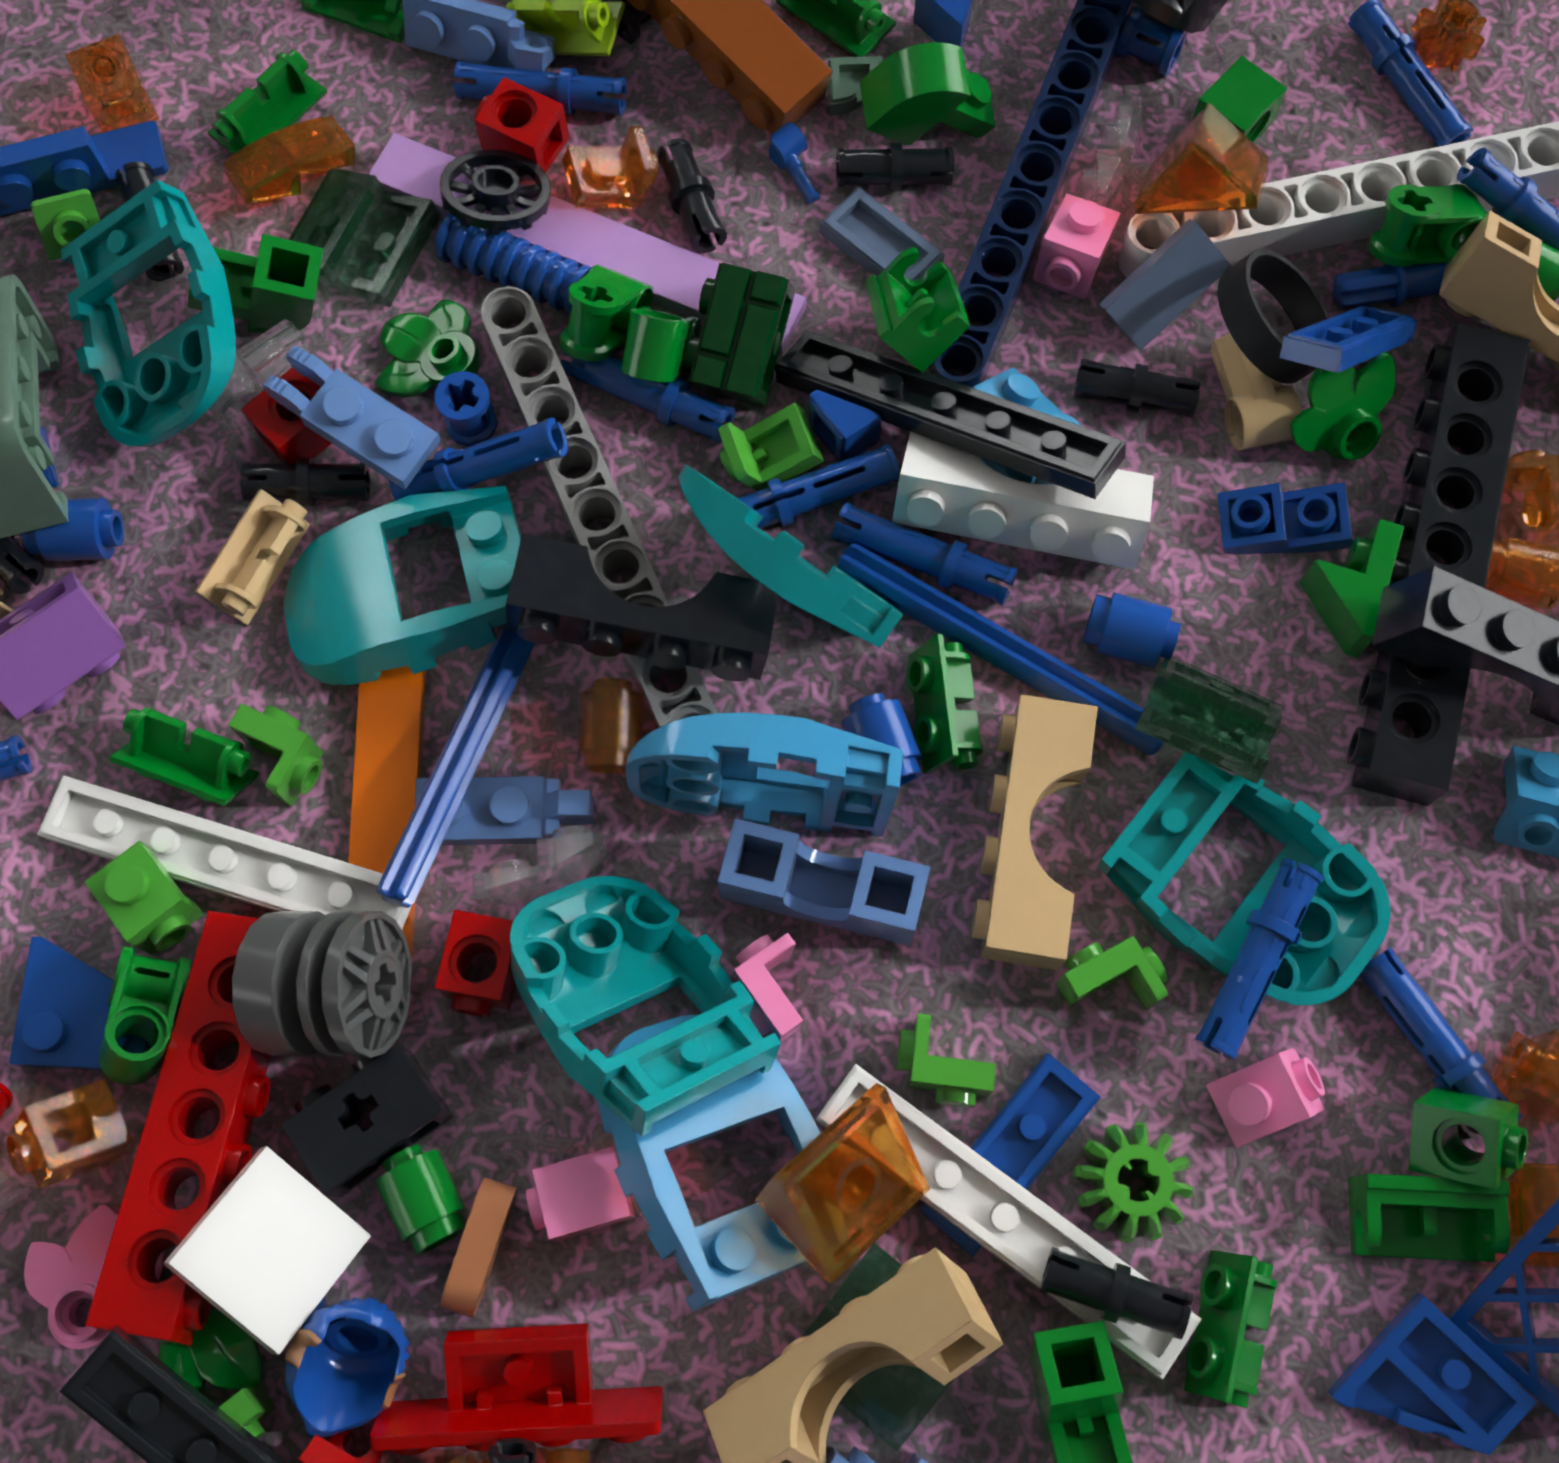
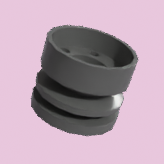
M278 911L266 913L249 927L238 949L232 975L233 1009L239 1030L252 1049L267 1055L309 1056L321 1052L330 1057H342L349 1054L356 1058H372L384 1054L400 1036L408 1016L412 994V960L406 936L397 921L382 911H364L359 913L340 911L326 915L319 911Z

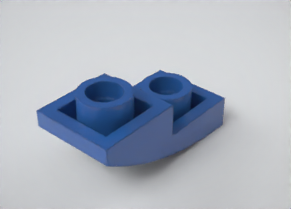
M1345 482L1282 492L1280 483L1217 493L1224 553H1312L1350 548L1353 544Z

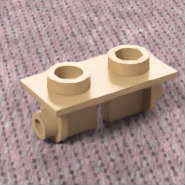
M259 489L195 592L241 623L249 625L310 526V523L304 520L307 510L290 499H285L282 504L263 489Z

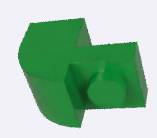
M931 42L904 48L884 59L859 81L867 130L901 144H913L938 122L976 138L985 136L996 127L991 103L992 94L988 81L979 74L966 70L963 48L950 43Z
M262 234L258 257L213 247L225 270L234 318L249 321L248 332L290 334L304 329L310 323L323 248ZM190 287L188 307L203 310L201 301L193 297Z
M1104 1320L1033 1333L1031 1362L1034 1387L1045 1442L1050 1444L1054 1463H1133L1119 1413L1124 1391Z

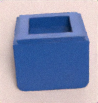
M915 0L913 22L935 42L950 43L963 47L969 28L972 0Z
M815 390L810 394L809 423L811 428L838 462L858 456L879 442L882 418L878 413L820 390Z

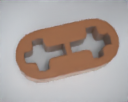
M487 1177L483 1179L442 1294L440 1308L470 1318L475 1317L515 1203L518 1187Z

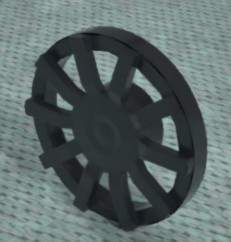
M503 150L470 152L450 162L441 174L440 195L443 208L460 220V225L466 228L471 225L491 230L492 235H499L500 230L517 228L527 230L532 228L534 221L538 220L543 214L546 215L548 211L551 193L549 178L537 163L520 154ZM481 165H487L477 169L476 171L473 169ZM510 168H515L518 171L514 172ZM463 173L472 181V184L457 182L454 179ZM527 176H530L536 183V185L519 187V183ZM451 191L466 194L468 196L455 198L452 195ZM540 194V197L537 201H532L523 198L527 196ZM476 204V206L472 210L467 208L468 206ZM515 205L525 210L519 212ZM486 210L491 211V215L484 214ZM506 211L508 215H500V212Z

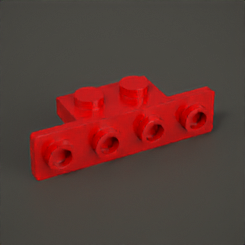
M589 1323L448 1331L443 1344L447 1398L392 1401L390 1408L384 1409L377 1416L370 1432V1444L373 1451L393 1450L400 1455H416L437 1447L465 1446L472 1451H488L491 1444L496 1446V1441L506 1438L528 1439L545 1447H559L567 1445L574 1440L608 1438L617 1443H631L641 1440L645 1436L657 1435L661 1432L664 1405L663 1388L660 1386L593 1390Z

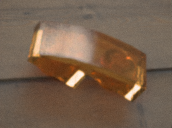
M332 115L315 118L272 132L239 150L224 162V173L245 203H270L282 197L300 195L301 174H325L336 168L355 166V145Z

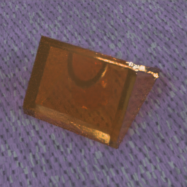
M1208 103L1152 163L1134 202L1135 214L1257 209L1269 171V157L1214 106Z
M876 1083L776 1173L755 1201L821 1277L832 1284L930 1190V1187L886 1087Z

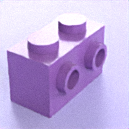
M73 572L0 619V701L16 720H19L31 711L35 714H40L49 710L66 695V687L85 674L92 678L104 673L120 658L118 652L126 647L117 626Z

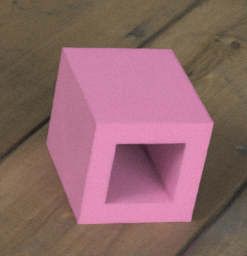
M614 1146L532 1170L536 1187L526 1189V1199L530 1217L536 1231L546 1228L549 1240L560 1241L636 1218L631 1196L625 1197L614 1171L621 1165L617 1149Z

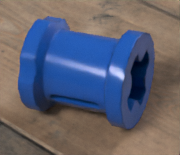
M1135 6L1122 29L1115 50V56L1122 59L1127 55L1136 57L1157 66L1158 73L1167 77L1180 55L1188 32L1170 27L1163 22L1145 15V11ZM1146 35L1162 42V46L1157 47L1143 41L1141 37Z
M467 371L454 372L445 376L438 383L434 396L436 407L441 416L444 417L449 437L457 444L464 446H473L489 440L496 431L498 421L495 416L494 407L490 403L489 389L484 380L477 374Z

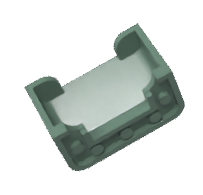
M14 274L0 277V538L69 522L67 497L63 491L55 493L44 476L43 471L48 466L54 465V456L40 435L38 375L62 370L60 348L24 285Z

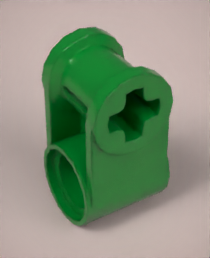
M1466 185L1395 186L1389 191L1385 201L1388 212L1381 229L1373 232L1368 248L1376 259L1397 267L1413 266L1414 264L1449 263L1486 216L1487 212L1473 191Z
M599 264L594 265L587 275L569 287L567 297L572 308L569 324L560 335V348L568 355L584 361L596 362L610 358L611 354L626 341L631 309H639L641 306L651 308L653 287Z
M641 306L639 309H631L621 372L649 381H675L676 377L685 372L684 356L690 338L692 336L700 338L701 319L692 316L684 319L673 314L655 311L645 306Z
M123 945L108 1001L110 1010L99 1050V1064L103 1073L112 1081L122 1085H138L148 1081L158 1072L170 1039L174 1018H177L192 962L191 958L181 957L177 963L135 955L134 947ZM127 1035H137L147 1040L151 1045V1049L143 1053H130L124 1051L118 1045L117 1040Z

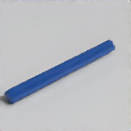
M852 543L841 555L837 565L839 569L898 610L934 631L943 634V636L953 642L961 643L965 649L1054 700L1098 706L1096 725L1146 754H1156L1169 735L1171 726L1165 720L861 545Z
M506 623L502 625L496 637L497 641L492 645L377 886V893L383 900L392 905L409 908L414 904L535 643L522 639L517 633L507 631Z

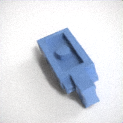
M403 0L406 46L473 64L534 71H545L549 64L555 60V37L524 29V22L516 18L515 10L478 0Z
M544 776L473 777L441 845L545 844V839L560 838V825L594 824V799L590 790H561L560 779H545ZM416 778L415 806L429 778Z

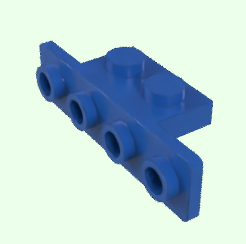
M147 121L90 136L85 126L0 147V216L29 209L31 202L80 189H88L92 193L119 186L115 173L118 169L124 171L122 165L126 163L144 162L152 167L155 176L166 174L169 171L159 127L155 121Z

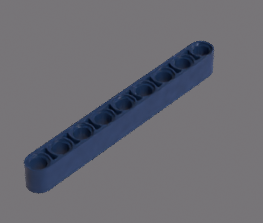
M1077 0L958 288L968 320H978L985 323L986 326L978 327L970 324V327L931 364L930 373L972 388L985 381L1114 59L1120 34L1130 15L1133 3L1131 0ZM1009 226H1019L1022 229H1014ZM987 273H1000L1005 277H993ZM953 368L961 369L968 375L961 377L952 376L946 370Z

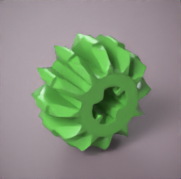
M1137 1122L1132 1125L1128 1141L1117 1124L1110 1125L1104 1129V1139L1107 1148L1100 1142L1092 1139L1087 1141L1082 1147L1086 1156L1097 1164V1167L1089 1165L1074 1167L1073 1177L1079 1181L1093 1182L1094 1190L1082 1193L1076 1197L1077 1205L1080 1208L1094 1205L1097 1202L1102 1205L1103 1208L1094 1217L1092 1226L1097 1231L1107 1229L1119 1217L1117 1235L1120 1242H1132L1137 1233L1138 1224L1142 1233L1149 1241L1157 1240L1162 1237V1226L1159 1217L1172 1225L1180 1224L1184 1219L1181 1210L1170 1198L1187 1199L1193 1196V1187L1187 1183L1174 1182L1173 1176L1174 1173L1182 1172L1189 1168L1190 1163L1187 1157H1178L1169 1162L1164 1155L1170 1149L1173 1138L1167 1133L1157 1137L1148 1146V1129L1145 1123ZM1130 1164L1136 1166V1176L1141 1180L1147 1181V1191L1134 1194L1136 1201L1130 1199L1129 1187L1118 1183V1175L1132 1169Z

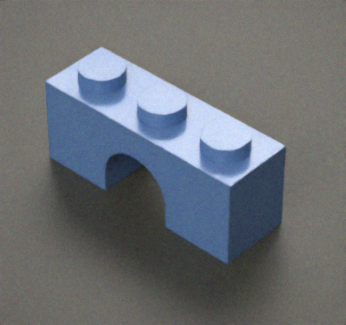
M735 818L717 882L720 898L911 946L931 866L866 850L864 856L860 858L834 856L804 845L800 841V834Z

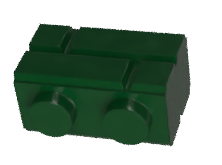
M719 263L716 278H707L701 290L699 312L706 316L700 338L695 336L690 338L684 356V371L690 373L689 382L697 390L765 407L775 371L774 367L777 364L796 292L789 279L761 271L755 272L736 265Z

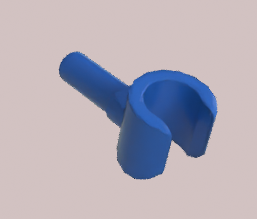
M787 122L772 134L768 151L769 158L780 169L786 168L806 202L811 204L819 200L820 195L803 168L802 162L798 159L807 150L808 144L802 131L794 123Z

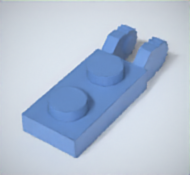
M293 346L286 354L285 359L288 360V363L291 364L295 371L302 376L308 377L311 381L321 386V388L310 401L287 381L270 375L262 385L265 392L280 405H283L286 409L299 416L306 427L396 485L406 489L441 442L439 433L336 368L332 371L315 355L308 353L301 347Z

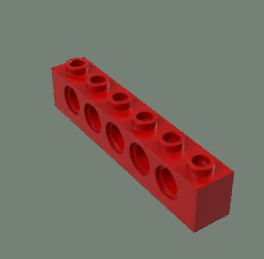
M208 910L85 1324L87 1327L111 1332L118 1325L130 1336L192 1346L196 1330L201 1331L209 1319L212 1304L175 1273L169 1279L158 1282L155 1276V1263L164 1250L172 1246H178L252 1158V1147L247 1142L254 1117L259 1118L262 1116L269 1100L271 1083L266 1073L271 1055L252 1049L239 1030L232 1003V975L238 949L249 927L259 918ZM239 1042V1053L235 1061L227 1068L214 1070L213 1062L219 1049L228 1043ZM219 1108L220 1120L216 1129L210 1135L196 1139L194 1128L198 1118L209 1109ZM198 1176L200 1191L196 1200L188 1207L178 1210L175 1205V1194L179 1185L189 1177Z

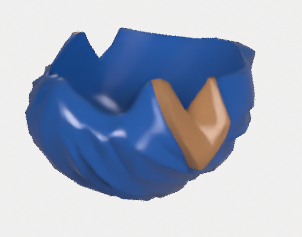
M354 1297L352 1300H341L337 1304H332L329 1308L316 1310L310 1315L303 1329H299L292 1337L285 1356L287 1363L284 1386L294 1407L303 1420L307 1436L313 1438L315 1434L320 1437L336 1435L362 1426L378 1416L384 1409L390 1408L396 1389L406 1376L404 1361L410 1357L406 1348L411 1343L406 1338L405 1328L395 1317L394 1311L388 1309V1305L379 1302L378 1299L372 1297L359 1299Z

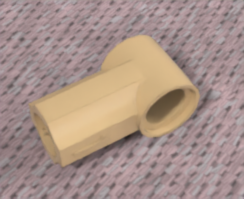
M1230 332L1214 340L1210 352L1226 397L1224 419L1228 434L1234 433V435L1229 436L1233 448L1241 451L1293 440L1290 422L1302 412L1296 391L1292 386H1283L1282 383L1273 380L1255 367L1240 350Z

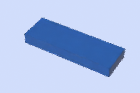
M1363 305L1284 336L1279 358L1339 373L1413 341L1418 320L1414 319L1413 316Z
M1047 1053L970 1148L1027 1190L1101 1096L1051 1054ZM926 1204L919 1210L971 1257H974L982 1247Z

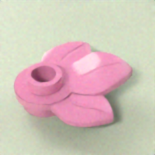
M100 1205L79 1224L66 1247L49 1242H32L27 1252L24 1280L28 1294L48 1309V1326L51 1334L61 1345L70 1349L81 1350L96 1347L110 1333L82 1326L78 1322L76 1315L79 1305L84 1300L90 1299L93 1301L118 1213L108 1205ZM165 1250L159 1255L155 1263V1276L158 1282H161L165 1270V1265L163 1264L166 1260Z

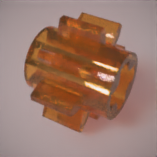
M1438 0L1433 11L1422 8L1412 26V30L1416 33L1414 37L1418 44L1416 51H1419V55L1426 63V67H1448L1454 72L1457 70L1463 57L1474 60L1485 41L1479 34L1487 21L1486 17H1479L1478 9L1468 0Z

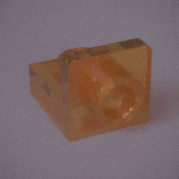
M630 126L622 146L568 145L562 159L575 208H634L641 206L650 184L656 181L658 174L657 155L654 149L649 148L643 126Z
M1528 450L1517 453L1509 458L1503 492H1526L1523 501V517L1527 526L1534 527L1537 547L1559 546V455H1547V452L1543 450Z

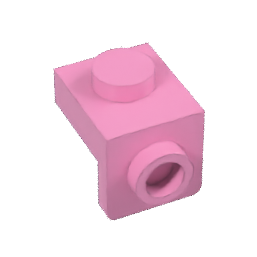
M1066 193L1043 238L1033 280L1078 298L1086 299L1091 290L1097 268L1115 233L1121 213L1098 205L1093 201L1084 200Z
M786 933L775 942L767 934L744 948L736 956L740 966L734 969L731 978L733 983L741 980L753 998L754 1004L749 1017L761 1036L765 1034L770 1035L775 1032L781 1043L796 1033L803 1022V1019L769 973L772 968L792 955L796 943L789 933Z
M1294 1048L1277 1053L1206 1085L1236 1149L1324 1111L1323 1104L1319 1098L1325 1095L1322 1080L1312 1062L1307 1057L1300 1059Z

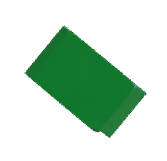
M1379 519L1365 539L1355 538L1348 552L1344 567L1322 560H1315L1300 580V585L1346 655L1358 658L1373 641L1383 587L1390 584L1404 530L1403 525Z

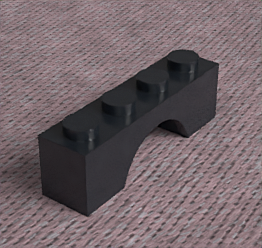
M522 534L506 601L507 631L515 632L522 639L536 644H551L557 640L582 645L586 651L598 656L613 657L624 653L647 658L651 664L666 669H679L686 665L711 670L713 675L727 681H745L748 678L760 680L769 653L778 594L758 580L716 572L698 594L684 602L665 607L641 606L622 599L602 583L592 566L587 546Z
M1436 566L1383 587L1372 646L1425 669L1438 667L1470 668L1511 678L1525 685L1533 692L1530 714L1559 725V621Z

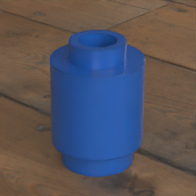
M105 498L68 499L69 522L22 533L23 542L28 553L32 556H42L46 561L110 559L114 554V547L122 545L124 524L120 512L116 509L112 510L110 503Z
M1113 592L1111 598L1096 594L1086 625L1083 643L1097 646L1096 653L1155 668L1159 657L1171 659L1178 640L1181 623L1170 621L1172 615V608L1115 592Z
M877 693L863 697L848 707L850 715L841 722L844 731L903 749L900 787L916 780L922 775L918 764L922 754L900 700H886L883 693Z

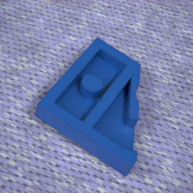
M32 936L9 1064L19 1067L102 1071L99 1064V1050L110 1010L108 1001L114 979L61 949L53 942L43 937ZM127 1035L117 1040L118 1045L124 1051L130 1053H143L151 1049L150 1043L137 1035Z
M1419 1292L1328 1390V1393L1341 1405L1350 1408L1356 1407L1389 1418L1399 1425L1425 1434L1432 1433L1450 1439L1455 1444L1490 1455L1538 1403Z

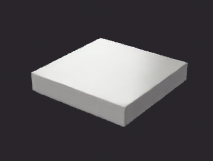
M265 1146L255 1153L163 1264L271 1354L279 1355L371 1235L268 1146Z

